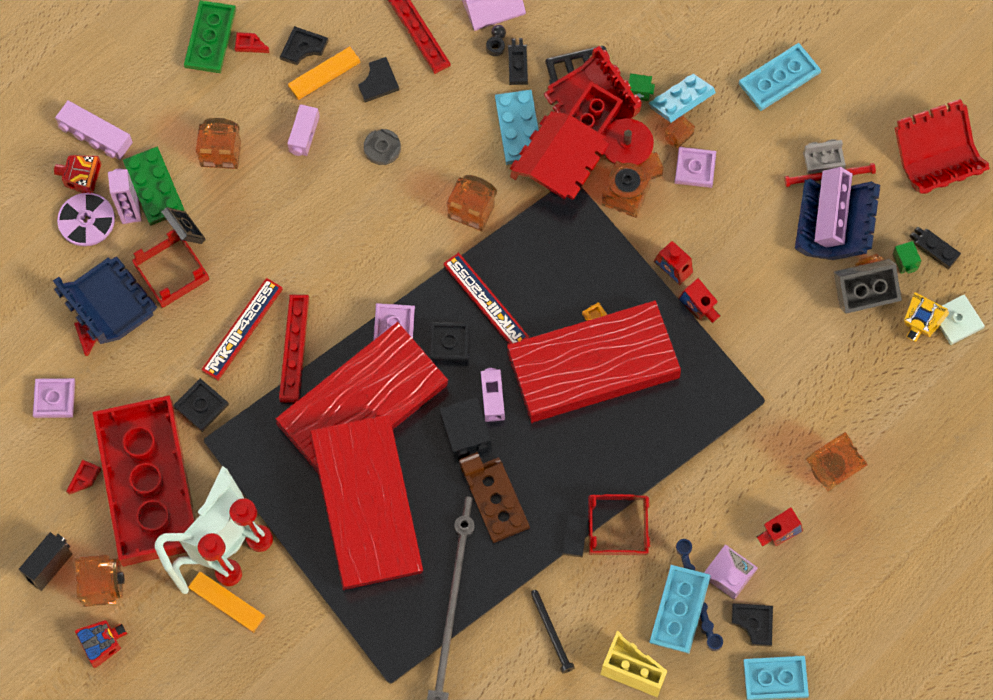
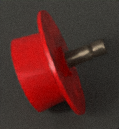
M629 118L616 120L609 124L602 134L605 136L604 141L609 143L604 155L609 161L618 166L634 167L640 165L649 158L653 151V135L649 128L638 120Z

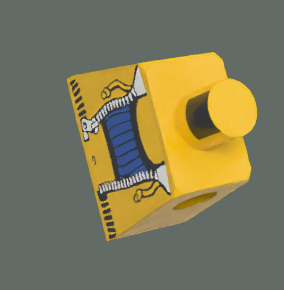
M915 292L904 319L905 325L910 327L906 338L917 342L921 334L931 337L949 315L948 309Z

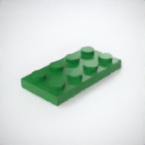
M199 1L184 62L185 68L221 74L236 13V5Z
M158 146L123 159L150 226L166 220L162 213L165 208L185 211Z

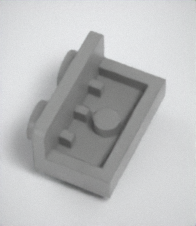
M831 139L824 143L812 142L806 145L803 155L807 173L822 172L838 167L845 168L842 140Z

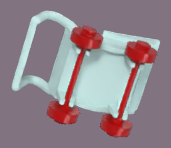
M223 466L205 504L198 510L200 516L185 533H165L160 535L155 542V550L164 569L183 594H187L189 588L179 570L181 565L200 564L211 569L213 568L220 584L228 587L234 586L242 578V569L235 560L227 558L240 549L245 537L248 546L255 552L266 551L273 543V535L266 526L256 525L253 522L257 517V509L254 503L243 497L229 471ZM167 541H179L189 556L179 557L171 564L163 544Z

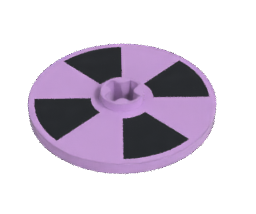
M81 193L71 197L62 205L58 213V228L62 236L70 243L78 246H92L103 241L111 233L115 222L114 211L104 197L94 193ZM86 216H88L89 219L87 220L86 223H84L83 220L85 219Z

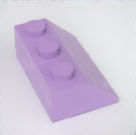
M462 0L474 31L526 14L523 0Z

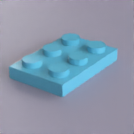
M692 74L649 102L652 110L671 123L716 92L713 86Z
M805 656L743 660L747 700L809 697Z

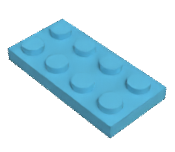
M797 43L739 80V85L758 109L762 111L820 74L821 69L800 43Z
M532 90L495 95L506 165L512 164L515 159L519 161L524 145L529 146L531 143L530 137L534 130L539 131Z
M674 565L670 566L649 643L690 653L711 575Z

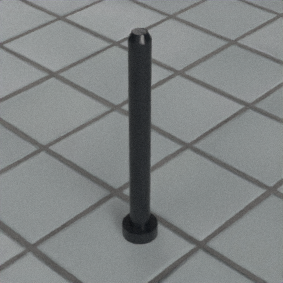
M537 590L531 591L533 601L562 664L560 670L562 674L574 670L575 666L569 662L539 592Z

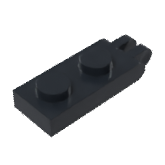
M512 38V45H508L509 85H528L527 44L523 45V38H519V45H516L515 38Z
M916 227L914 230L916 233L912 232L910 234L915 246L948 270L961 255L959 251L928 229L922 230L920 227Z

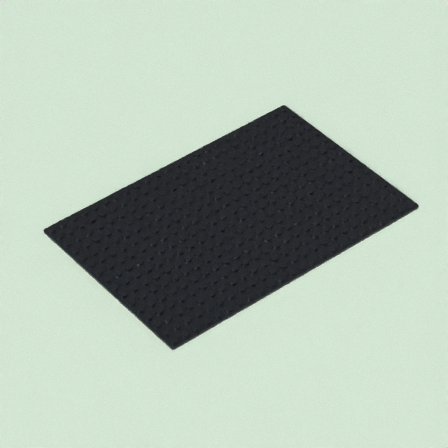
M580 185L578 186L581 189L574 200L568 197L563 199L551 191L461 256L527 333L529 338L587 321L582 312L598 302L608 315L656 300L681 368L680 378L531 423L507 353L508 342L445 267L396 301L395 305L415 306L413 340L428 357L431 322L470 323L468 362L432 361L448 379L447 386L393 429L423 567L421 574L343 590L319 474L276 424V418L294 404L279 401L280 385L204 438V443L215 458L229 471L245 497L254 503L258 514L389 684L397 681L442 647L459 535L455 532L454 524L456 519L462 516L465 497L473 498L459 464V459L461 458H454L439 409L477 397L485 420L481 371H485L487 368L500 369L505 420L485 422L491 438V447L486 451L477 453L482 464L498 457L500 458L530 529L493 543L473 498L470 518L474 521V531L466 539L451 639L563 556L568 515L588 517V497L590 495L627 494L643 496L760 408L765 402L762 395ZM375 317L303 368L300 399L374 340ZM489 477L483 480L485 486H491L494 483V480ZM493 495L490 498L493 504H498L502 500L499 495ZM596 500V507L592 510V533L636 500ZM505 512L500 513L498 519L505 522L509 519V515ZM464 522L461 524V527L466 528L468 524ZM587 522V529H586V537H585V538H587V537L589 536L588 522Z

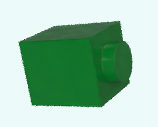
M630 73L629 84L631 92L637 95L640 100L649 101L650 94L654 95L655 84L652 83V76Z
M913 241L895 246L892 253L901 274L905 272L909 274L918 270L922 260Z

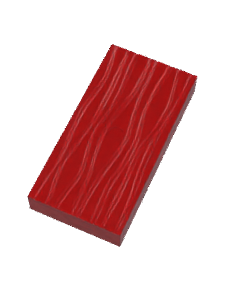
M656 300L507 345V353L531 423L680 378L681 368Z
M396 322L276 418V424L318 473L310 436L311 430L384 415L390 416L392 429H394L443 390L448 384V379L400 323Z
M170 395L93 412L117 553L123 567L159 559L155 550L157 538L165 533H185L195 522L177 420ZM167 541L163 544L168 557L187 553L179 541Z
M384 415L311 430L310 436L343 590L421 574L423 567L390 416Z

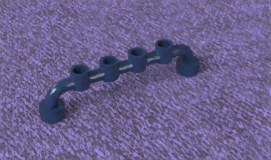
M680 539L676 544V552L681 556L684 568L695 571V566L691 564L689 559L692 543L688 539ZM704 602L700 613L702 622L701 632L707 637L706 644L708 649L718 651L723 646V638L721 635L713 632L714 624L709 620L707 614L708 606Z

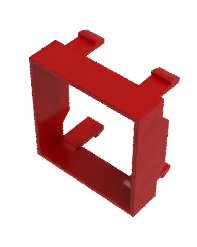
M174 229L166 233L168 239L148 251L143 252L141 248L133 253L135 256L132 260L134 267L162 308L210 280L207 272L188 243L182 241L199 267L192 272L195 280L170 294L168 287L159 292L162 300L159 299L138 265L180 241L181 238Z
M627 494L590 495L588 497L589 555L646 556L650 548V537H648L649 497ZM596 500H643L644 551H593L597 546V536H592V510L596 507Z

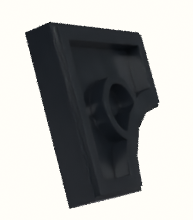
M294 26L280 55V60L298 65L307 56H322L329 40L325 36Z
M386 57L370 62L368 77L358 84L365 103L399 91L398 83Z
M733 603L731 625L739 626L746 631L750 637L751 646L772 647L773 606Z

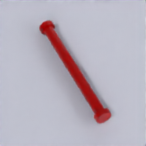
M870 163L867 166L845 169L852 173V175L876 174L874 163ZM822 173L795 177L784 176L786 187L804 183L807 179L814 181L822 180Z

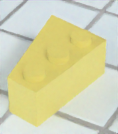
M617 631L600 675L658 698L667 670L650 656L643 654L637 649L635 644L627 641Z

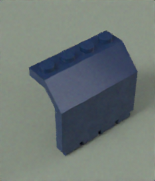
M812 179L805 180L795 249L805 256L827 260H838L867 254V250H871L874 236L872 234L874 233L876 223L874 216L877 215L878 200L876 199H879L881 185L870 181L851 186L845 244L826 248L815 242L821 185Z
M117 256L113 259L108 257L73 282L63 283L60 277L53 280L56 286L54 288L55 293L59 298L64 297L66 300L64 304L69 311H75L78 315L75 318L81 326L86 325L89 329L86 332L93 341L97 339L100 344L120 340L154 316L153 311L157 309L156 304L150 297H146L147 293L139 283H135L136 279L128 269H125V265Z

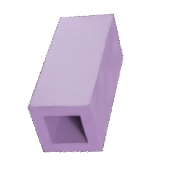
M300 104L288 140V149L292 154L296 156L308 155L320 117L318 108Z
M487 368L485 371H481L485 422L505 420L500 369Z

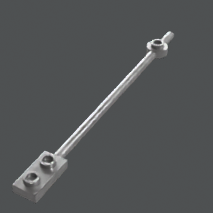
M465 497L462 516L457 518L454 524L455 532L459 535L436 686L435 691L428 690L427 700H448L449 693L443 692L466 539L474 531V521L470 518L472 497ZM465 522L468 524V527L462 528L461 524Z

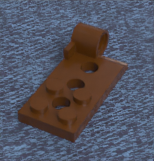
M477 452L459 459L465 480L493 543L530 529L499 457L483 464ZM489 477L494 480V483L491 486H485L483 480ZM493 495H499L502 500L498 504H493L490 498ZM500 513H507L509 519L505 522L498 519Z

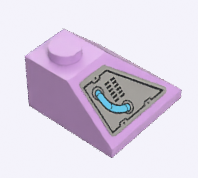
M724 545L704 573L711 575L710 583L735 600L758 568L730 547Z

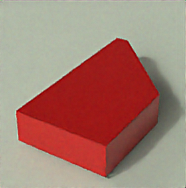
M236 32L235 52L269 53V47L255 33Z
M75 322L74 325L84 354L88 356L97 339L93 341L86 332L89 330L86 325L81 326L79 322Z
M82 460L66 493L70 495L93 486L101 468Z

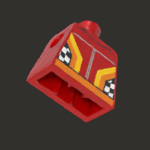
M70 155L67 157L66 165L55 164L54 175L62 176L63 184L67 188L81 193H94L102 164L99 156Z

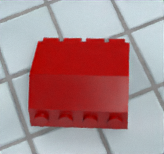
M600 46L593 49L592 56L582 66L547 87L548 91L543 94L550 105L557 102L553 106L555 112L569 114L592 81L623 100L621 109L612 122L625 118L633 119L640 112L642 104L640 98L631 92V86L628 81L623 80L620 76L619 68L611 63L608 52L602 50Z
M961 99L947 103L948 109L945 104L930 109L931 115L928 110L913 115V121L910 116L897 120L898 127L894 129L901 163L912 187L920 194L929 193L938 187H946L955 181H963L972 175H980L990 169L989 162L980 157L974 144L967 105L963 104Z
M551 111L548 116L545 115L539 124L541 125L539 131L534 130L529 146L524 145L519 161L515 159L512 163L510 177L514 180H517L519 175L530 177L561 198L565 199L568 197L574 200L581 189L578 185L583 186L591 174L588 170L593 171L600 160L598 155L602 156L609 143L604 141L605 136L573 116Z

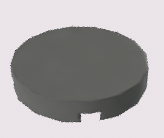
M388 129L372 131L364 141V153L367 159L377 165H387L394 162L401 152V143L398 136Z

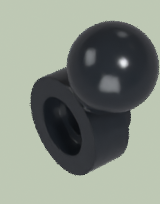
M495 25L491 31L493 37L488 39L486 43V51L491 56H500L505 48L502 38L506 35V29L502 25Z

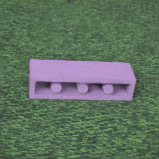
M70 101L65 103L55 117L58 127L62 131H69L78 140L89 142L91 147L103 150L110 158L115 157L121 160L133 143L130 134Z
M842 167L824 170L822 173L815 242L826 248L845 244L852 173Z
M115 169L108 172L110 194L122 224L140 222L139 199L128 170Z

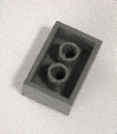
M890 259L834 271L839 306L845 314L902 301L896 264Z

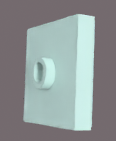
M965 294L942 305L948 309L949 315L939 328L950 345L984 329L985 325Z

